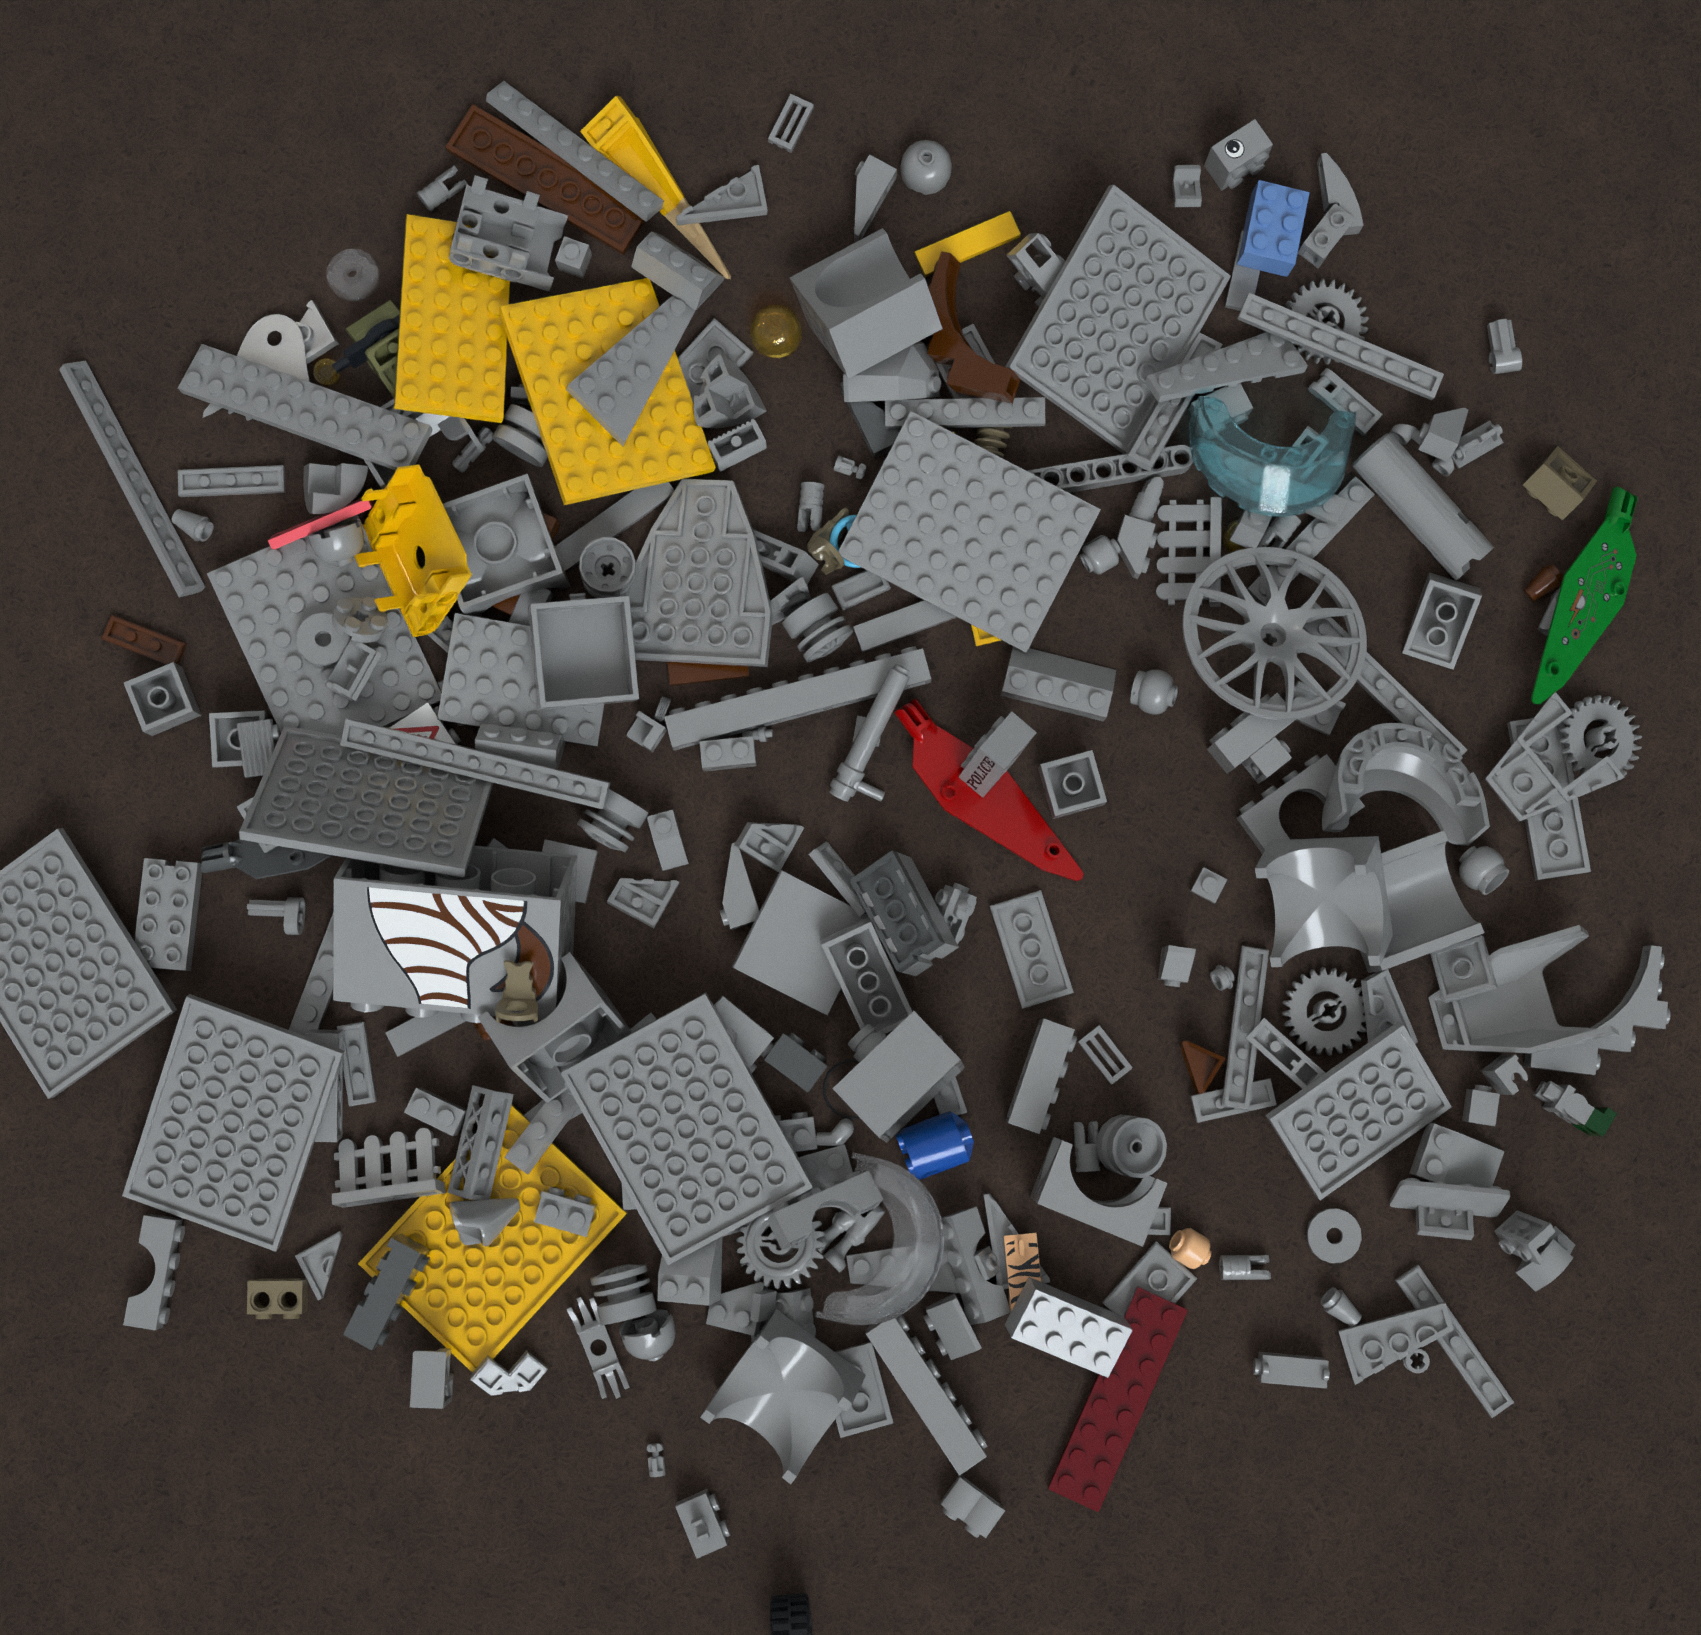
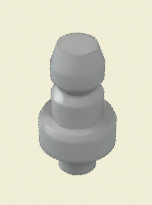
M760 726L753 731H744L742 737L753 736L754 740L767 742L768 737H773V730L767 729L766 726Z

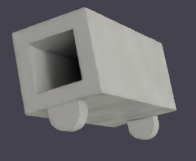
M1258 1352V1358L1253 1360V1375H1257V1380L1261 1383L1327 1389V1381L1330 1375L1328 1369L1329 1360L1324 1357Z

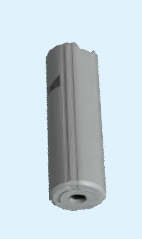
M1386 433L1353 463V468L1415 537L1425 545L1455 581L1470 569L1469 561L1471 559L1481 560L1495 548L1391 433Z

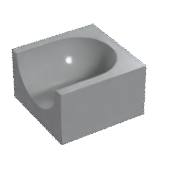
M883 228L790 277L809 327L848 379L943 329L925 278L921 273L911 279L908 277Z

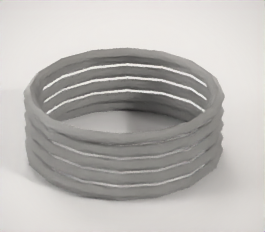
M662 696L653 720L663 723L671 699Z

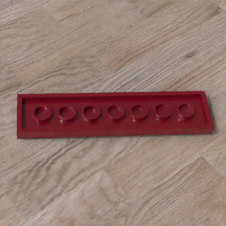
M1139 1286L1136 1287L1132 1300L1124 1314V1318L1133 1330L1109 1377L1097 1374L1048 1485L1049 1490L1096 1512H1099L1188 1312V1309Z

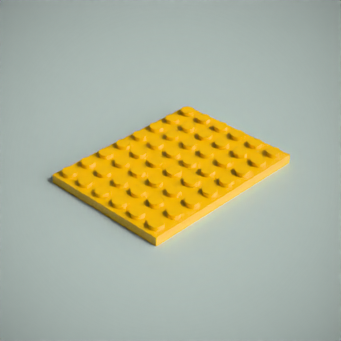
M648 278L504 305L499 308V314L564 505L711 473L716 468L702 427L696 425L693 401L675 350L624 446L566 390L569 383L660 307L652 283Z
M512 1104L490 1199L517 1198L520 1209L494 1241L487 1247H484L481 1243L464 1245L460 1241L458 1231L450 1214L449 1204L450 1202L468 1201L471 1199L448 1193L455 1163L454 1160L437 1178V1180L445 1182L446 1193L419 1197L358 1263L372 1278L375 1275L378 1276L380 1271L376 1267L388 1250L391 1251V1248L387 1247L391 1237L403 1234L429 1248L427 1256L430 1257V1260L424 1271H418L414 1281L417 1284L409 1297L405 1295L401 1305L447 1349H451V1353L472 1373L487 1356L494 1359L627 1214L614 1199L553 1142L529 1174H526L507 1160L505 1156L530 1124V1121ZM470 1149L467 1151L466 1155L467 1162L471 1158ZM464 1176L461 1178V1181H460V1185H459V1189H460V1190H463V1188H464V1184H465V1178H464ZM551 1186L565 1190L564 1195L575 1198L576 1194L592 1198L591 1203L597 1204L587 1237L534 1222L542 1190H549Z

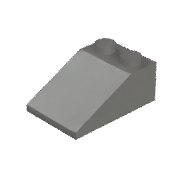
M1429 572L1402 653L1454 669L1482 597L1481 589Z
M1429 1123L1425 1127L1409 1174L1430 1182L1444 1181L1452 1185L1468 1183L1475 1187L1487 1188L1493 1186L1505 1151L1440 1125Z
M723 1236L670 1265L666 1263L662 1255L658 1273V1301L711 1305L721 1300Z

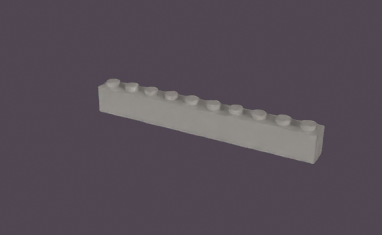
M915 646L901 650L900 655L891 657L890 653L882 654L875 657L876 661L865 663V660L850 663V668L840 670L839 667H833L824 670V675L814 677L813 674H806L800 676L798 681L788 684L787 680L772 684L773 688L771 689L753 688L746 691L747 695L737 697L736 694L722 697L721 702L711 704L710 701H704L695 704V709L685 711V708L671 710L669 711L670 715L664 718L672 748L675 751L700 744L699 741L716 740L743 733L746 730L758 729L760 726H769L875 698L890 668H894L895 664L910 671L908 674L910 678L904 690L931 683L923 648L917 650Z

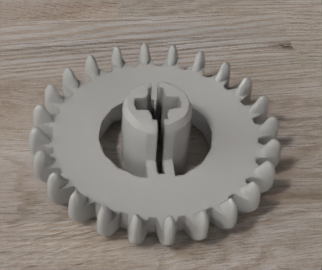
M1322 279L1317 288L1314 281H1311L1309 291L1302 285L1299 290L1300 295L1296 292L1292 294L1294 303L1291 301L1286 302V307L1306 317L1309 316L1311 319L1323 324L1325 323L1322 320L1327 317L1330 321L1326 325L1365 340L1359 334H1364L1368 331V327L1361 325L1366 323L1369 317H1362L1360 315L1366 311L1367 307L1357 308L1362 298L1351 299L1354 289L1345 294V283L1338 289H1335V280H1332L1329 287H1326L1325 280ZM1319 305H1328V306L1322 307L1320 310H1318V309L1315 307V306H1319ZM1339 313L1343 320V330L1337 326L1340 319ZM1297 345V351L1300 354L1305 352V360L1314 356L1316 364L1323 358L1325 364L1329 365L1331 358Z
M1596 695L1593 698L1585 697L1583 701L1576 702L1574 708L1570 709L1573 714L1563 720L1566 727L1560 728V732L1565 737L1560 739V743L1566 746L1562 749V753L1569 755L1566 761L1567 763H1574V772L1581 770L1580 775H1582L1602 760V758L1594 756L1596 752L1611 748L1613 750L1608 757L1623 776L1627 775V772L1623 769L1629 770L1634 768V765L1630 764L1629 761L1638 760L1639 756L1634 755L1632 751L1640 750L1642 747L1635 745L1633 741L1641 739L1642 736L1635 735L1632 732L1639 728L1640 725L1629 724L1635 718V715L1624 716L1625 711L1629 707L1625 706L1617 709L1620 700L1612 701L1609 704L1610 696L1602 698L1600 695ZM1593 720L1604 722L1601 727L1590 729L1586 733L1585 747L1583 738L1587 725Z
M1321 967L1318 976L1315 970L1311 969L1309 972L1310 978L1306 977L1305 974H1301V984L1292 981L1295 991H1286L1291 1000L1282 1002L1283 1005L1289 1007V1010L1282 1012V1015L1289 1017L1290 1020L1286 1021L1284 1026L1293 1027L1289 1036H1299L1296 1041L1297 1045L1306 1042V1051H1310L1315 1046L1317 1055H1320L1324 1048L1326 1054L1331 1056L1334 1047L1339 1054H1342V1044L1348 1049H1352L1353 1046L1350 1039L1357 1042L1361 1041L1357 1031L1367 1032V1029L1361 1025L1362 1022H1366L1363 1015L1365 1012L1364 1006H1362L1363 996H1359L1362 986L1353 987L1356 978L1346 981V971L1337 977L1336 968H1332L1329 975H1327L1326 968ZM1331 992L1338 996L1335 1000L1323 999L1318 1001L1314 1005L1313 1014L1307 1017V1005L1315 994ZM1324 1006H1334L1333 1010L1330 1011L1331 1017H1319L1325 1011ZM1341 1007H1345L1344 1019L1336 1029L1321 1031L1314 1027L1318 1022H1336L1340 1018Z
M794 1199V1200L790 1203V1205H792V1204H794V1203H796V1202H798V1201H797L796 1199ZM772 1209L748 1222L747 1227H739L744 1236L736 1239L737 1242L743 1243V1246L737 1249V1253L745 1254L740 1263H749L746 1269L747 1274L756 1271L755 1281H759L764 1276V1285L766 1287L773 1280L776 1289L780 1288L782 1281H784L787 1288H791V1279L801 1284V1274L811 1278L808 1268H819L813 1260L814 1258H824L823 1255L817 1252V1249L826 1247L824 1243L818 1242V1239L824 1237L825 1233L816 1231L822 1225V1222H812L813 1232L806 1240L799 1242L798 1245L794 1244L781 1250L780 1247L773 1244L777 1243L773 1232L768 1237L763 1236L767 1228L770 1227L767 1220L774 1213ZM762 1247H769L770 1251L782 1257L792 1254L795 1249H798V1252L789 1261L776 1263L770 1261L765 1256Z

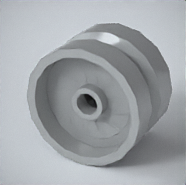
M511 404L504 415L508 425H498L492 439L515 456L530 464L542 467L548 456L534 415L525 408Z
M1130 1115L1112 1117L1102 1125L1097 1135L1096 1150L1098 1158L1105 1168L1116 1174L1136 1178L1147 1177L1161 1167L1166 1157L1167 1143L1165 1135L1158 1124L1147 1118Z

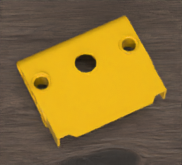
M420 465L402 466L396 469L384 489L373 491L371 488L365 491L362 496V501L377 500L363 525L373 552L359 553L354 558L359 567L379 564L393 596L376 598L374 600L379 612L399 608L412 636L418 637L430 634L439 627L472 574L467 565V554L430 477L424 475ZM418 546L422 548L425 554V566L423 569L419 566L416 557Z

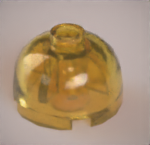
M769 305L756 313L751 323L750 337L753 346L761 355L771 359L787 357L799 347L802 340V326L798 316L790 308L783 305Z

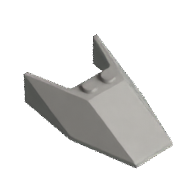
M1577 925L1498 949L1489 955L1498 985L1496 989L1449 1003L1443 1002L1440 990L1428 997L1442 1048L1444 1050L1532 1054L1618 1036V1030L1611 1025L1601 1028L1560 1026L1556 1020L1543 976L1544 968L1588 938V931L1582 926Z

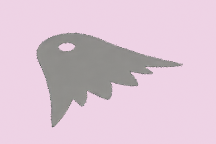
M280 314L269 315L258 320L246 334L237 356L310 382L304 338L299 326L291 318ZM272 331H278L282 335L281 342L276 346H271L267 341L268 335ZM210 403L204 410L202 418L215 413L222 407Z

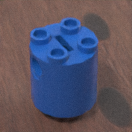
M951 1111L900 1129V1133L895 1134L902 1154H909L910 1158L905 1159L912 1180L917 1178L919 1181L970 1161L974 1144L967 1122Z

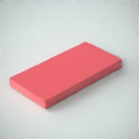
M359 498L339 510L319 515L272 535L268 540L271 549H277L371 509L374 501H362Z

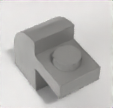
M1556 1226L1553 1227L1556 1232L1548 1238L1544 1245L1537 1248L1543 1262L1538 1265L1531 1261L1526 1262L1522 1260L1516 1271V1274L1534 1291H1538L1556 1279L1573 1259L1570 1254L1575 1244Z

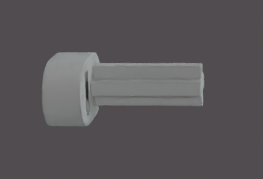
M288 897L286 901L249 900V904H247L248 915L284 917L285 934L301 935L303 933L306 906L304 898Z

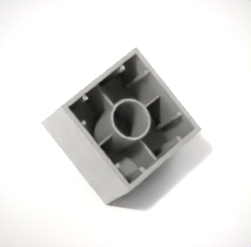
M913 1011L888 1036L882 1030L876 1032V1029L870 1024L863 1027L848 1043L852 1051L856 1052L854 1058L859 1064L832 1089L880 1139L887 1143L965 1067L961 1059Z

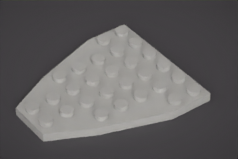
M682 479L652 526L636 561L635 580L631 588L622 595L629 596L635 660L768 667L773 612L756 536L734 481Z

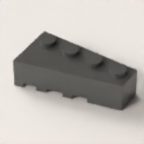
M403 1234L391 1237L387 1247L391 1248V1251L388 1250L384 1257L380 1259L376 1267L380 1273L378 1276L375 1275L368 1283L364 1295L367 1297L365 1301L361 1300L357 1305L343 1334L370 1350H374L378 1345L383 1346L390 1335V1331L387 1328L392 1320L396 1322L404 1308L400 1305L405 1295L409 1297L417 1284L414 1281L418 1271L423 1272L430 1260V1257L427 1256L429 1248Z

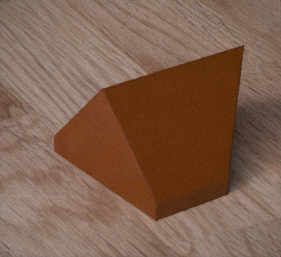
M1181 1041L1179 1045L1195 1093H1205L1226 1058L1189 1041Z

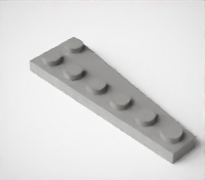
M1265 332L1148 375L1145 383L1156 400L1163 402L1192 396L1197 393L1212 392L1217 387H1236L1241 382L1251 381V383L1261 382L1262 378L1274 376L1276 379L1304 373L1308 365L1292 342Z

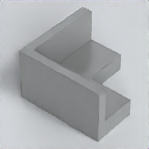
M440 1348L437 1351L415 1350L413 1352L410 1407L444 1409L452 1402L454 1373H450L451 1349Z

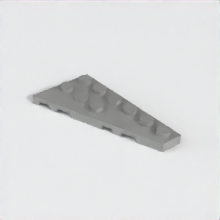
M671 296L567 385L566 390L622 446H624L696 311L675 296Z

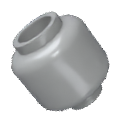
M1100 535L1082 546L1080 559L1089 573L1093 571L1099 575L1119 563L1118 554L1121 552V549L1114 538L1109 540L1106 536Z

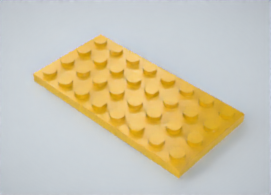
M407 214L394 409L502 423L504 417L507 335L499 314L500 306L509 305L510 281L454 265L449 260L457 222Z

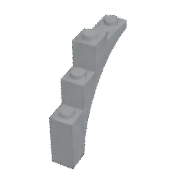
M1643 946L1640 965L1630 989L1612 1012L1603 1020L1590 1027L1601 1028L1611 1025L1618 1030V1036L1532 1054L1525 1053L1524 1067L1596 1075V1070H1599L1601 1063L1598 1049L1631 1052V1047L1634 1046L1636 1040L1633 1026L1666 1029V1024L1670 1021L1668 1002L1657 1001V997L1660 996L1662 991V982L1659 980L1660 969L1663 968L1665 960L1662 947Z

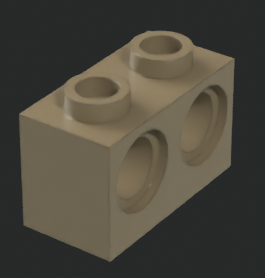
M307 1278L251 1279L247 1282V1314H255V1319H272V1314H283V1319H298L300 1314L308 1311ZM261 1292L269 1295L270 1302L268 1306H263L259 1302ZM288 1292H293L297 1296L295 1306L287 1303L286 1295Z

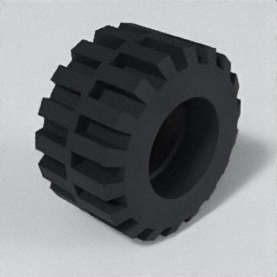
M806 1593L772 1596L770 1601L771 1635H812L810 1600Z

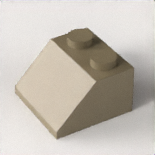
M1557 446L1529 476L1523 486L1531 497L1539 499L1546 506L1550 514L1558 516L1563 520L1584 500L1597 480Z

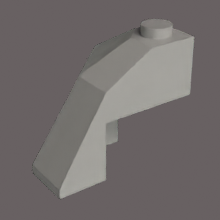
M919 341L849 379L843 374L844 402L939 397V390L941 388L939 370L933 359L927 354L928 350L925 344Z

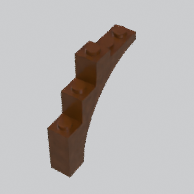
M941 252L939 260L935 264L934 275L928 288L943 329L930 335L933 337L929 340L927 354L939 364L952 366L948 371L946 384L956 393L1013 404L1021 379L1012 369L993 364L977 355L965 339L958 321L956 309V282L961 263L951 253Z

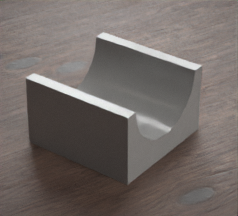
M1445 831L1381 853L1393 937L1380 966H1369L1368 955L1360 951L1368 973L1386 970L1484 933L1481 923L1476 922L1465 909L1453 885L1445 855V845L1448 841Z
M570 952L561 958L567 975V984L563 998L556 1009L545 1019L530 1026L512 1027L497 1023L496 1019L488 1011L478 1017L508 1066L546 1103H549L568 1089L561 1071L632 1033L604 990Z

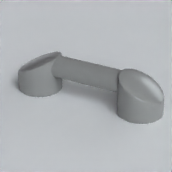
M1397 424L1389 432L1403 445H1406L1410 439L1419 445L1421 443V439L1418 438L1420 431L1414 426ZM1436 457L1432 467L1443 476L1448 477L1454 470V463L1452 458L1447 462Z

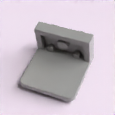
M804 1288L789 1292H777L775 1311L777 1309L815 1337L816 1328L813 1322L811 1289ZM768 1320L761 1322L760 1331L765 1326ZM751 1335V1342H753L756 1336Z

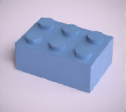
M1258 180L1250 197L1237 265L1288 277L1296 263L1310 192Z

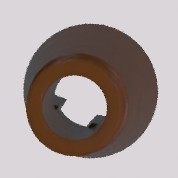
M1550 564L1548 567L1544 566L1523 591L1534 602L1561 587L1563 575L1553 564Z

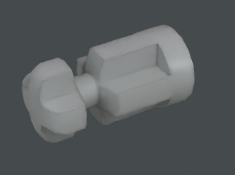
M838 456L834 471L848 476L854 472L857 479H862L866 472V465L861 463L857 467L854 460Z
M651 1443L647 1446V1451L652 1452V1457L648 1458L649 1477L666 1475L664 1456H659V1451L664 1450L662 1443Z

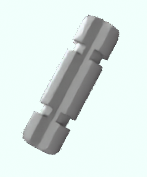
M485 426L477 433L479 435L477 438L485 449V444H489L493 440L492 436L494 433ZM472 440L461 451L462 455H458L452 462L453 466L462 473L470 466V461L473 463L481 454Z

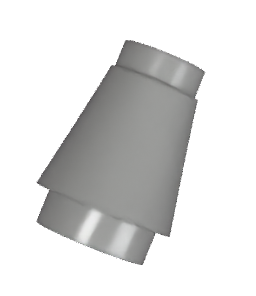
M177 509L172 516V523L176 524L195 541L200 540L204 542L213 532L214 526L208 517Z
M1331 1288L1321 1298L1320 1304L1323 1306V1310L1350 1327H1354L1360 1321L1362 1315L1342 1290Z

